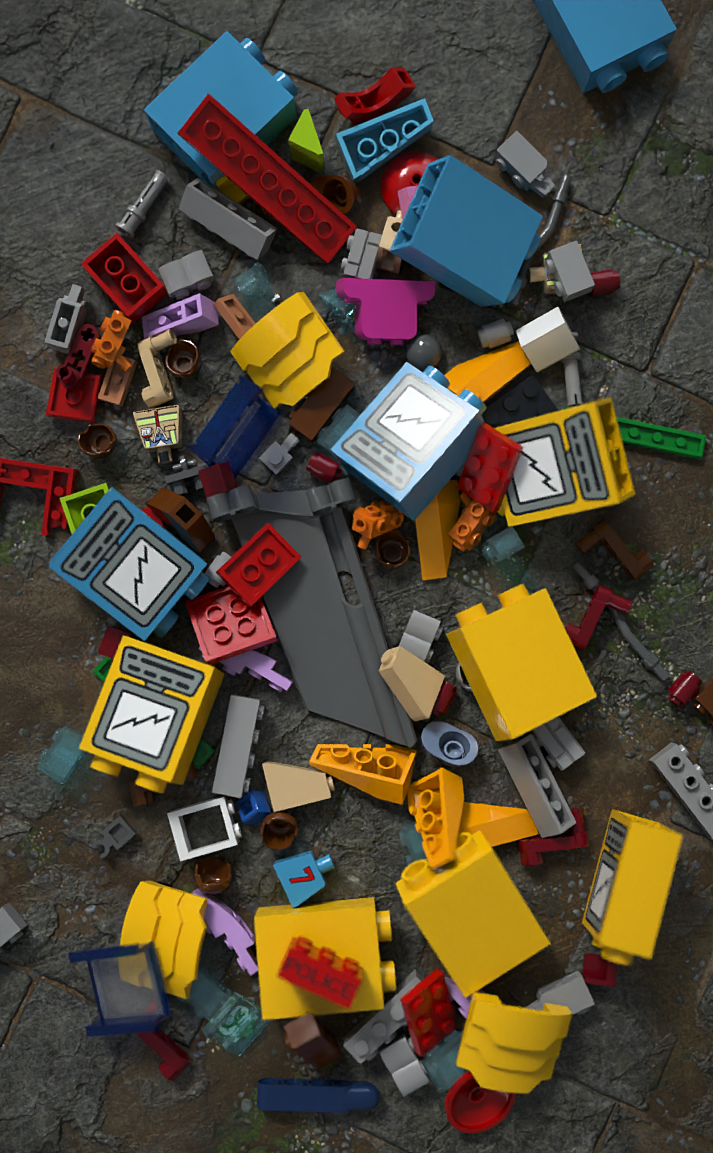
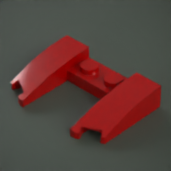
M0 457V506L5 483L47 489L41 535H49V529L62 525L63 530L67 529L68 522L60 498L75 493L78 469Z

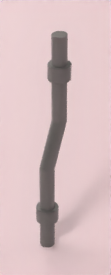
M569 175L562 176L558 191L554 193L552 199L553 206L546 227L539 234L541 239L535 253L555 230L562 206H565L568 198L567 190L571 181ZM534 254L529 259L524 260L517 274L522 280L521 287L517 295L508 302L509 306L517 307L521 292L525 290L528 281L526 277Z
M578 560L571 567L582 578V583L585 587L595 592L597 586L600 585L598 583L600 580L593 573L590 574ZM607 607L623 638L642 658L641 662L647 668H651L662 681L666 680L669 674L660 665L657 656L653 652H649L635 637L621 612Z

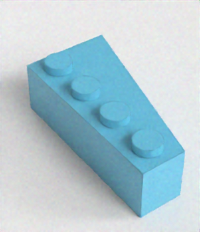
M425 98L336 134L337 147L348 175L355 184L359 183L431 130L434 120Z

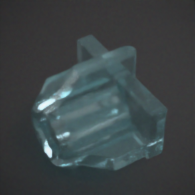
M259 262L235 278V286L239 293L244 296L261 295L263 297L266 295V291L273 287L267 280L268 272Z
M336 288L330 289L326 295L322 292L318 294L322 304L339 317L348 319L355 310L354 303H344L337 296Z

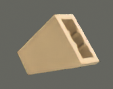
M401 646L387 650L381 658L382 664L379 673L412 720L428 719L445 675Z
M272 761L262 764L274 812L331 798V791H335L332 776L327 777V774L321 770Z

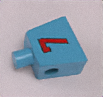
M311 850L276 860L273 867L292 907L295 908L326 885L327 881L324 873L334 869L335 864L330 854L317 860Z

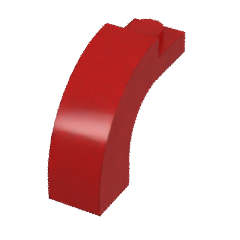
M391 67L380 80L369 88L356 93H339L334 98V101L338 106L340 114L345 119H350L353 125H358L377 118L393 109L417 87L405 68Z

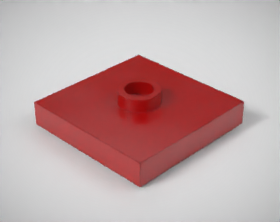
M54 369L46 416L95 424L102 376L87 373L81 386L77 390L70 391L61 384L60 379L56 375L57 369Z

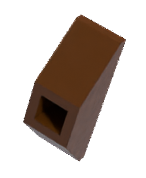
M162 487L146 503L158 517L198 554L215 538L203 514L185 497Z

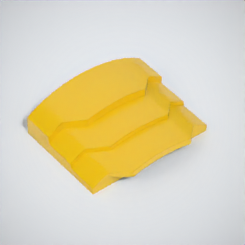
M297 292L251 327L230 352L242 370L247 371L258 389L262 390L272 407L277 409L282 404L295 406L307 394L328 379L332 362L345 351L304 292Z
M140 881L129 904L121 933L119 948L121 979L138 986H147L163 993L167 992L184 999H189L192 982L197 979L199 956L206 932L204 917L208 899L153 881Z
M473 992L456 1065L471 1071L480 1087L511 1093H529L541 1081L551 1079L563 1038L567 1036L572 1012L568 1006L544 1003L542 1011L502 1005L496 995Z

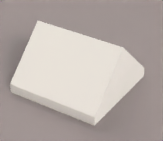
M559 307L516 330L520 345L537 373L580 350Z

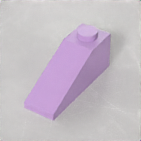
M199 293L142 316L144 339L150 336L156 337L169 329L173 330L177 336L198 333L219 325L217 309L213 305L215 302Z

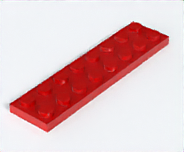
M209 93L177 134L325 264L331 261L357 226Z

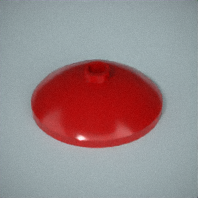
M408 152L396 157L387 166L381 180V193L384 203L394 215L396 211H401L398 191L406 187L419 185V183H414L413 179L419 178L421 180L427 164L438 160V158L425 152Z
M468 1071L457 1079L450 1088L445 1100V1114L450 1124L458 1131L464 1133L484 1132L499 1124L509 1114L514 1105L516 1093L480 1087L471 1071Z

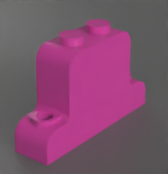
M342 278L336 281V293L344 303H354L355 334L358 339L367 341V345H382V341H390L391 346H402L405 340L411 339L416 335L417 306L427 305V301L433 298L435 282Z

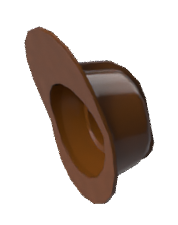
M340 175L319 176L310 183L343 214L348 213L352 209L358 195L361 193V189H357L353 180Z

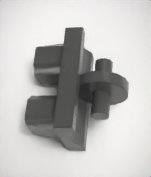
M185 455L180 456L181 463L173 465L174 472L183 471L165 476L166 484L171 487L173 492L181 496L188 494L185 482L194 480L197 491L204 490L198 471L207 468V465L189 469L198 466L196 459L187 461Z

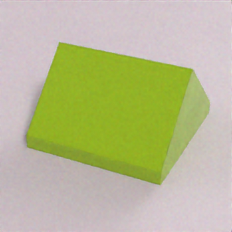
M305 109L288 139L291 159L319 173L325 172L323 151L309 109Z
M107 483L60 498L72 534L109 490Z

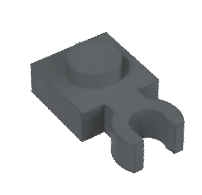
M121 814L102 831L106 838L96 840L91 847L94 849L99 844L103 845L105 851L100 855V858H104L111 852L112 845L117 850L120 849L137 832Z

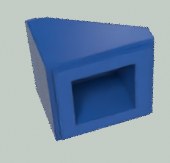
M251 790L236 802L243 824L255 825L271 813L263 791Z

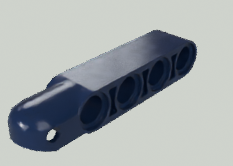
M261 1078L257 1081V1108L260 1110L346 1113L352 1110H372L379 1103V1091L373 1083L368 1081Z

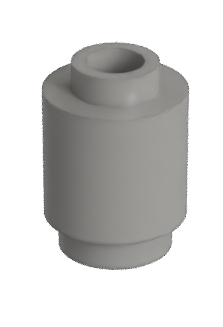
M504 318L482 326V329L477 330L483 349L487 347L491 349L510 342V336L514 335L510 321L505 322Z
M222 552L220 556L217 555L205 572L209 577L208 582L217 589L220 585L226 586V583L216 574V571L231 558L225 552Z

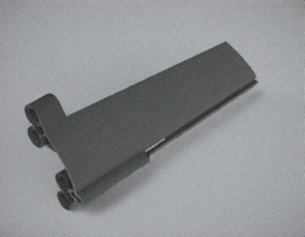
M350 478L340 479L329 485L307 490L254 494L251 491L250 485H245L232 489L227 493L208 497L206 501L213 523L231 519L242 547L261 528L269 523L301 556L261 597L305 708L412 748L418 740L411 718L379 673L382 664L381 658L389 649L344 511V507L357 502ZM346 571L352 575L360 604L351 605L345 600L338 577L339 572Z

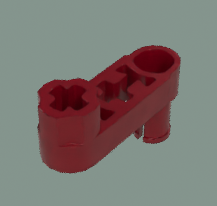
M85 324L78 329L65 363L56 370L57 377L67 390H77L81 386L82 381L85 380L94 355L90 350L96 338L101 340L100 333L93 325ZM83 353L82 355L85 357V360H80L77 365L74 357L80 356ZM77 365V368L81 370V372L79 373L77 370L70 368V366H73L75 368Z
M598 585L579 626L567 623L565 627L574 649L581 652L584 651L604 608L610 607L627 615L633 601L614 594L611 589Z
M583 808L570 809L576 823L570 827V831L566 834H557L544 838L536 836L519 839L521 865H538L543 863L542 852L588 847V830H585Z
M156 997L146 1011L136 1017L130 1024V1027L149 1047L164 1059L158 1066V1069L166 1079L174 1082L191 1063V1059L183 1049L154 1024L168 1008L164 1000Z

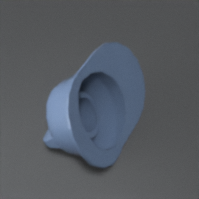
M433 721L422 730L421 739L425 749L447 766L467 765L478 754V744L474 737L448 723Z

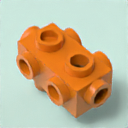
M114 310L110 318L105 317L100 330L104 333L101 340L96 338L90 350L94 353L91 363L97 367L110 368L116 362L126 372L132 366L123 356L126 348L121 345L132 320L128 319L123 312Z
M462 493L460 498L466 507L463 508L461 517L448 535L454 540L452 544L464 552L466 549L470 551L472 547L480 542L484 530L493 524L497 511L491 512L465 493Z
M386 500L381 502L373 501L366 508L358 507L354 511L352 530L362 534L357 546L366 550L372 538L400 527L404 519L403 513Z

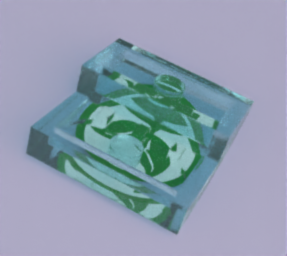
M234 992L204 1026L202 1031L206 1037L220 1042L225 1050L240 1056L272 1019L263 1020L262 1008Z

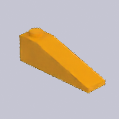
M517 341L458 364L444 376L450 382V386L447 388L449 391L459 396L464 389L469 390L485 404L532 364L523 351L520 342Z
M449 480L414 521L422 581L447 577L453 539L448 533L457 522L460 508L457 480Z
M317 744L309 765L378 799L402 805L410 787L417 750L395 744H386V748H371V744H363V748H349L347 744Z
M440 768L411 784L407 792L408 809L410 814L415 817L417 822L415 824L416 830L421 833L423 849L430 867L434 869L453 860L464 803L462 777L444 768Z
M465 801L463 803L458 834L468 832L472 835L480 830L490 847L538 835L537 827L528 809Z

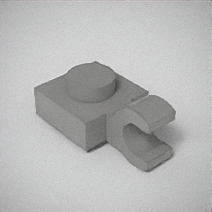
M291 433L281 446L275 441L259 459L278 475L293 459L289 452L300 441Z

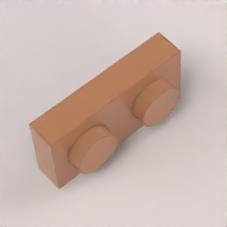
M234 294L219 298L213 304L239 340L256 324Z
M125 357L132 365L126 372L116 362L107 369L98 396L99 400L123 407L137 365L136 360Z

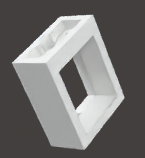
M227 795L171 810L167 813L180 861L238 845L242 832L239 823L234 822L232 815L235 813L234 803L232 799L228 800ZM220 805L229 839L192 850L182 815Z

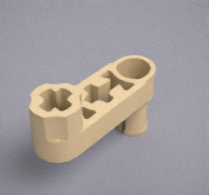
M171 329L156 337L150 336L138 342L139 354L150 386L142 389L141 394L144 402L150 409L173 399V391L160 355L161 350L177 343V337Z

